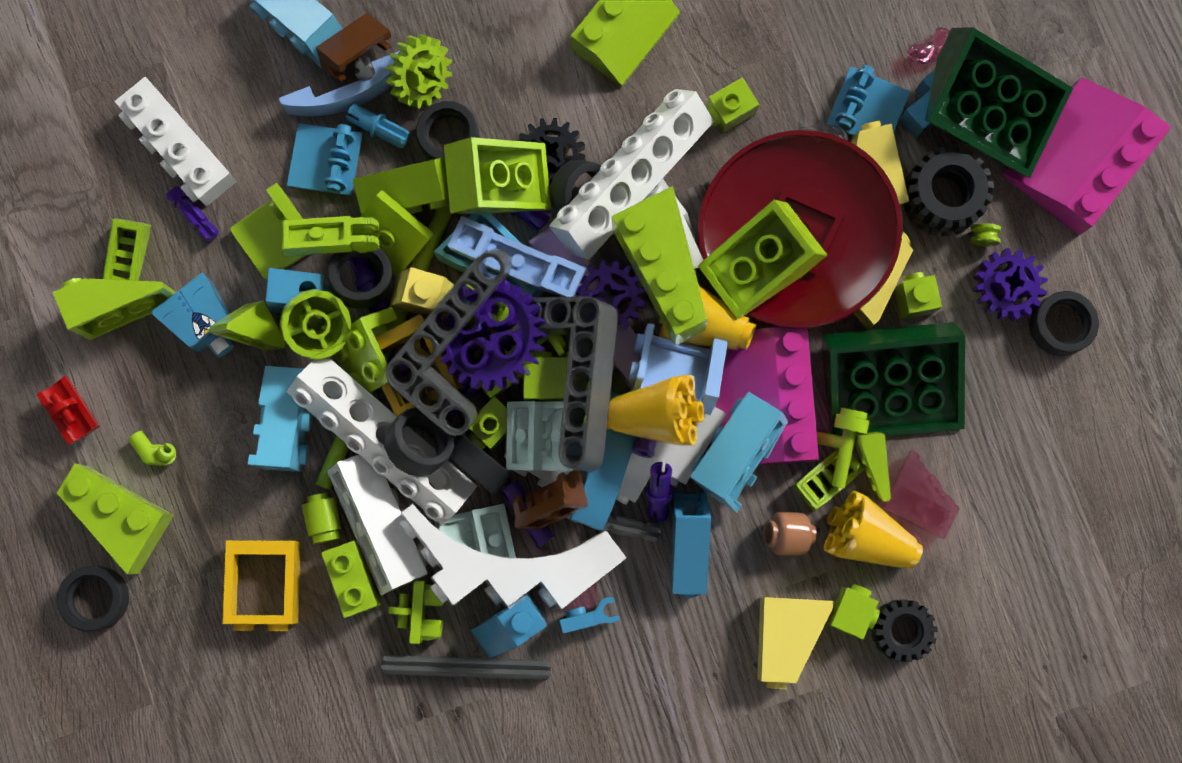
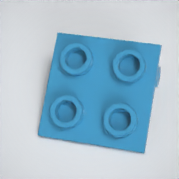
M862 65L861 69L850 67L826 125L853 136L861 131V125L880 121L881 126L892 124L894 132L910 91L875 77L873 74L874 68L871 66Z
M298 123L287 187L352 196L354 187L352 179L356 176L363 133L350 131L351 127L344 124H338L337 129Z

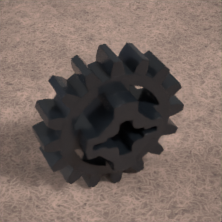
M541 118L540 127L535 128V126L529 124V135L520 133L519 140L545 143L546 150L550 153L556 151V159L550 155L546 156L548 171L554 172L553 174H548L550 184L562 165L566 164L564 155L569 152V149L572 150L571 160H586V155L579 153L585 150V143L581 141L576 142L580 137V132L576 130L570 133L569 122L564 123L560 127L558 126L557 118H553L551 125H546L545 120Z

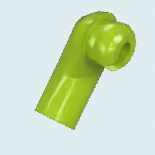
M142 430L128 438L136 453L147 465L166 466L171 464L176 458V449L172 444H151Z

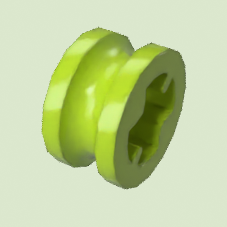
M989 223L971 226V232L974 233V236L970 238L971 244L985 247L1000 245L1001 240L997 237V234L1001 232V226Z

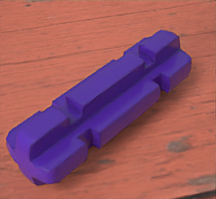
M179 186L172 188L166 194L167 200L177 208L176 210L192 229L197 231L196 233L205 243H210L217 238L219 231L210 221L208 222L209 219Z

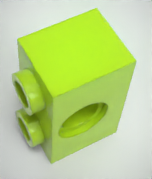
M351 541L322 552L344 618L352 617L382 605L372 574L357 541Z

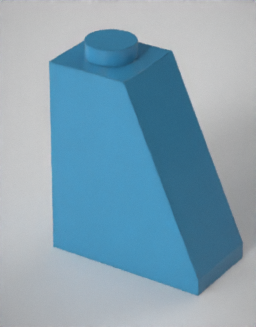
M673 492L671 587L672 594H679L685 598L707 595L711 515L706 493Z
M527 592L509 607L501 608L470 631L490 659L518 647L547 627L546 619Z

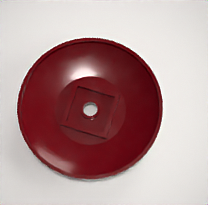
M786 131L752 142L733 155L721 167L707 189L700 210L699 244L703 260L773 200L787 202L827 254L824 259L801 278L747 313L748 316L766 324L783 328L806 329L821 327L847 318L860 310L878 294L887 282L896 264L902 241L903 228L900 203L885 171L868 153L857 145L841 137L819 131Z

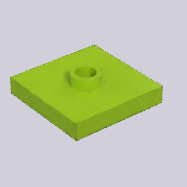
M383 190L375 196L360 216L364 218L372 217L378 220L379 231L367 235L378 237L379 248L389 258L392 274L396 277L397 274L406 269L434 235L432 231Z

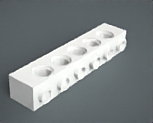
M675 89L669 92L664 97L663 103L643 120V124L639 129L623 141L622 147L615 155L602 164L600 171L591 181L585 183L580 188L579 194L558 212L557 217L549 227L570 255L589 260L614 233L611 216L643 201L711 126L714 120L696 91Z
M329 357L318 360L314 359L296 377L286 391L299 406L306 408L313 414L323 427L335 433L346 443L351 451L363 457L378 474L385 476L398 488L402 495L413 500L424 510L429 518L436 520L440 525L443 526L460 509L477 487L476 484L448 460L433 474L422 477L408 475L397 469L388 458L384 448L385 434L391 423L397 418L396 415ZM409 426L403 429V439L412 452L427 458H432L436 454V450Z

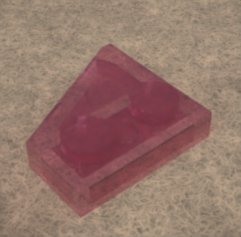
M911 450L890 489L891 499L884 502L882 509L941 539H945L960 508L950 495L943 491L942 485L935 475L931 474L919 459V454Z

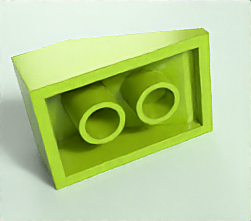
M471 137L444 145L450 213L488 214L552 209L545 143Z
M773 200L703 260L698 267L734 316L740 319L801 278L824 259L827 254L787 202Z
M88 278L70 279L61 285V289L52 292L67 329L88 340H92L152 314L151 312L176 293L162 282Z

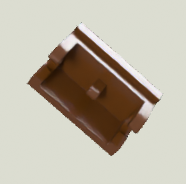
M365 13L316 47L322 70L330 74L338 82H342L346 79L345 75L341 73L345 70V65L357 57L359 58L364 52L375 45H378L385 51L392 47L387 42L391 38L390 30L369 13Z
M572 470L568 475L562 472L557 475L556 481L534 492L526 493L525 502L527 510L523 506L521 494L514 496L513 507L516 516L514 523L516 528L540 530L588 507L580 470Z

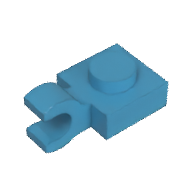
M606 597L602 599L594 611L586 612L585 606L565 611L566 618L560 619L563 634L601 623L617 622L620 619L619 615L609 617L604 614L605 605L615 602V598Z

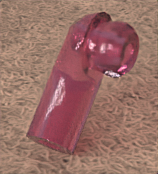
M938 27L931 42L921 43L920 45L912 44L908 50L909 60L916 61L918 64L936 62L950 31L946 28Z

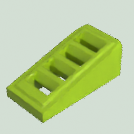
M119 218L112 219L103 279L139 281L150 235V224ZM124 230L136 232V239L123 236ZM121 243L134 246V252L120 249ZM117 258L132 259V264L118 263ZM114 270L130 272V277L114 276Z
M880 432L856 434L854 443L874 495L880 501H890L891 493L885 435Z
M839 449L833 451L792 485L812 512L817 511L843 489L833 486L828 490L817 477V474L821 472L832 485L833 475L826 467L831 464L835 468ZM853 454L850 461V467L853 471L847 475L846 485L865 470ZM810 480L823 494L820 498L807 485Z

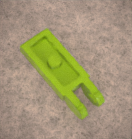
M351 216L282 221V252L284 256L353 252V250L359 253L375 251L379 248V239L376 236L367 234L377 233L379 231V222L372 217L351 218Z

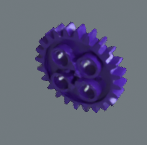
M503 280L475 313L476 324L473 329L467 331L465 325L444 350L447 354L440 361L447 365L452 364L448 373L454 376L460 374L458 380L460 383L467 384L471 380V388L479 390L483 384L484 390L493 391L496 383L498 388L505 390L507 379L517 385L519 384L517 375L519 372L527 376L530 375L529 369L526 366L529 362L536 365L539 364V361L533 354L534 351L543 352L545 348L537 344V339H543L547 337V334L539 331L537 327L546 322L541 317H534L541 308L536 304L529 305L533 297L528 293L521 295L523 288L515 284L510 289V282ZM467 286L463 287V294L466 299L476 301L478 298L477 290H472ZM504 306H508L509 313L507 318L499 322L497 316L499 310ZM446 311L448 317L441 318L442 322L446 326L453 328L456 322L455 317L452 313ZM517 324L519 326L518 330L516 331H506L508 329L515 327ZM491 328L498 331L497 333L490 335ZM490 335V341L484 338H479ZM476 338L475 340L469 341L465 345H463L464 339ZM511 339H515L516 348L514 352L506 355V343ZM482 348L484 356L479 363L474 364L473 354L477 349Z

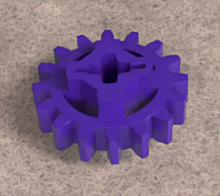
M1005 248L1001 251V255L994 252L988 256L989 261L984 260L978 265L982 271L975 273L973 278L980 281V284L972 289L973 292H981L982 297L976 301L978 304L985 302L988 304L985 311L986 314L996 310L998 311V320L1004 319L1009 314L1010 320L1015 321L1019 319L1020 314L1025 318L1032 314L1031 308L1036 309L1041 306L1042 303L1037 298L1047 295V291L1040 288V285L1046 283L1048 278L1039 277L1038 273L1044 267L1043 265L1036 267L1032 265L1035 256L1031 255L1024 259L1022 258L1023 250L1021 249L1017 250L1012 256L1010 249ZM1007 264L1004 272H993L997 266ZM1010 285H1011L1012 287H1015V289H1013V290L1011 291V290H1010ZM1017 297L1027 298L1022 304L1013 305Z
M601 260L600 269L597 270L591 264L588 265L589 275H583L580 282L582 285L578 286L575 294L579 295V297L588 296L607 303L602 297L604 291H610L611 296H615L613 303L610 305L615 308L617 316L621 304L631 301L628 309L618 316L617 325L621 324L625 330L629 329L628 319L631 318L637 321L640 315L635 311V308L642 309L645 303L637 299V297L645 294L644 288H636L640 281L638 276L632 278L629 276L631 271L629 265L623 271L618 269L619 263L617 260L614 261L612 267H607L606 262ZM612 277L622 280L626 285L620 286L612 280ZM599 278L597 288L586 293L590 284Z

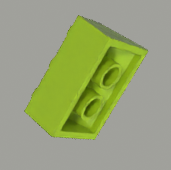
M599 0L571 34V50L622 87L680 15V11L672 0Z

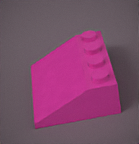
M1081 77L1073 87V91L1031 177L1026 178L1010 168H1007L1002 176L1080 236L1094 226L1172 127L1147 107Z
M769 327L755 329L747 350L742 348L738 350L726 349L720 393L715 405L716 408L725 412L726 416L719 427L726 425L731 417L730 412L735 402L739 398L743 399L749 391L783 412L788 421L768 459L763 457L758 466L814 462L819 457L808 328Z

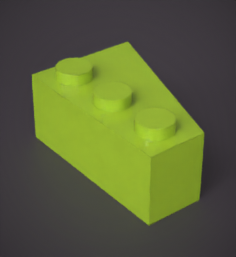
M445 157L352 179L361 215L381 190L410 214L423 211V204L429 203L430 209L450 205Z
M75 463L57 492L59 497L126 574H140L174 516L91 467Z

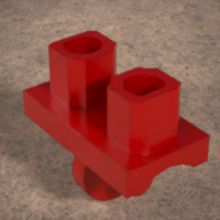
M63 376L54 385L36 394L68 445L72 446L100 427L69 377Z

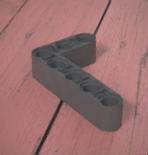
M501 249L488 250L474 260L386 368L388 383L449 435L457 436L467 431L477 418V410L475 405L431 366L509 274L511 260L507 253ZM488 257L494 258L499 262L500 272L498 275H492L486 270L485 261ZM465 284L472 285L477 290L478 298L476 301H469L464 296L463 287ZM443 311H448L454 315L456 322L453 328L446 326L442 322L441 316ZM421 337L428 338L433 343V353L423 351L420 346ZM400 363L410 367L412 371L411 379L405 378L400 374ZM429 386L436 389L439 395L438 401L428 399L425 394V387ZM451 410L461 411L465 416V423L455 422L452 418Z
M588 296L533 298L529 305L536 304L541 308L534 317H541L546 322L537 327V329L547 335H570L558 450L560 462L568 468L593 472L601 466L604 459L618 321L617 312L612 305Z

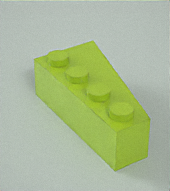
M671 186L611 216L612 230L676 346L706 331L707 316L674 188Z

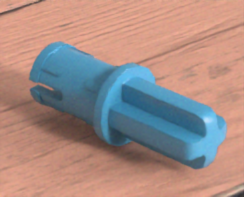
M353 103L347 113L352 114V116L346 115L347 122L370 132V137L372 138L379 137L399 148L405 147L410 138L408 130L387 120L386 115L383 113L378 115L360 106L358 103Z

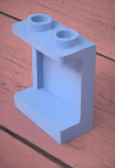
M648 323L644 335L637 334L633 353L638 354L639 357L638 362L632 361L628 375V381L633 382L632 391L678 375H692L695 382L694 392L696 400L703 403L704 414L711 415L719 398L728 341L714 338L710 349L686 343H680L675 346L672 340L654 336V325Z

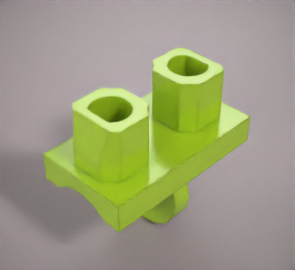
M414 581L412 608L409 607L410 594L400 593L399 607L390 606L388 609V614H398L397 628H407L408 615H411L409 642L411 644H421L423 640L442 638L443 620L425 619L426 605L444 606V603L442 604L430 587L432 585H428V581Z

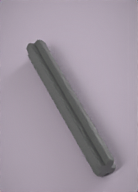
M385 655L382 657L381 671L383 674L547 680L551 676V663L547 660Z

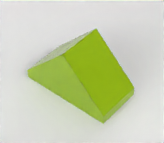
M264 300L241 306L209 328V333L264 351L284 349L286 344Z

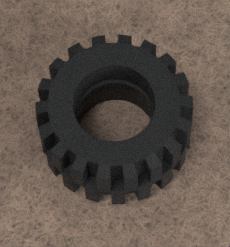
M952 146L949 151L946 150V147L938 148L935 153L931 151L926 154L908 174L905 183H907L906 189L909 202L903 204L904 209L910 208L911 212L907 216L911 221L915 218L919 221L916 227L920 230L928 227L930 228L928 234L934 236L938 232H942V237L950 236L953 232L957 235L973 225L987 211L988 208L986 206L991 203L993 195L989 194V192L994 189L993 181H987L991 173L989 168L983 170L981 165L984 161L980 157L976 160L971 158L973 152L967 149L964 153H959L960 147ZM944 177L954 181L962 192V205L959 207H949L940 203L932 192V179Z

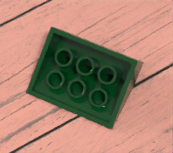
M974 27L951 28L937 57L925 121L1020 175L1030 178L1073 91V87Z
M954 322L822 334L823 370L831 434L842 436L843 429L834 427L836 414H840L841 408L868 413L866 419L869 420L867 433L880 432L885 436L965 429V334Z

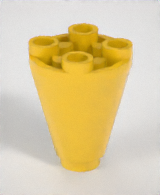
M698 284L707 316L706 331L682 343L711 347L714 338L728 341L727 349L738 350L742 348L747 350L753 338L756 325L750 323L749 318L745 315L737 319L722 299ZM663 324L659 337L672 340Z
M678 375L612 398L609 401L607 429L677 446L695 445L697 440V422L704 420V406L701 401L696 400L693 376Z
M852 491L841 507H833L828 515L827 524L831 527L823 548L825 552L835 557L902 569L905 567L912 569L918 564L922 556L923 548L921 544L917 543L916 538L870 498L857 491Z

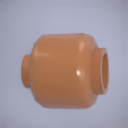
M777 512L772 515L770 520L766 521L763 529V539L765 545L777 556H803L816 541V528L810 523L806 514L800 512Z

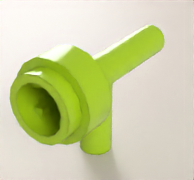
M841 408L840 414H836L834 427L843 429L842 436L821 431L817 432L818 445L839 449L832 486L845 488L856 433L867 434L869 420L866 419L868 413Z

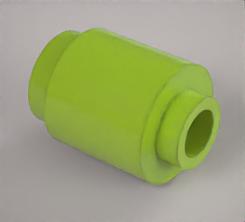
M327 493L308 496V503L301 506L308 537H312L313 545L340 539L339 530H342L335 498H328Z

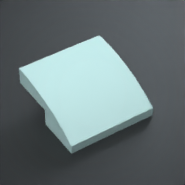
M563 401L507 402L506 470H576L565 467L560 462L558 455Z
M504 504L455 514L443 526L434 520L435 527L456 542L478 552L504 558H516Z

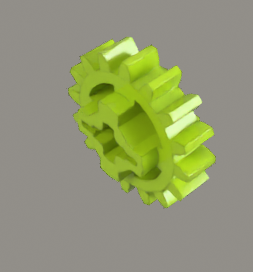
M418 34L417 37L409 35L407 36V44L397 43L398 54L390 53L389 56L394 62L393 65L386 66V70L392 72V76L386 80V83L394 86L390 93L399 97V102L416 108H421L422 104L430 106L432 105V97L438 100L441 99L439 92L441 88L448 89L449 86L444 81L446 77L452 76V72L447 71V66L452 63V59L444 57L448 49L440 46V40L423 34Z

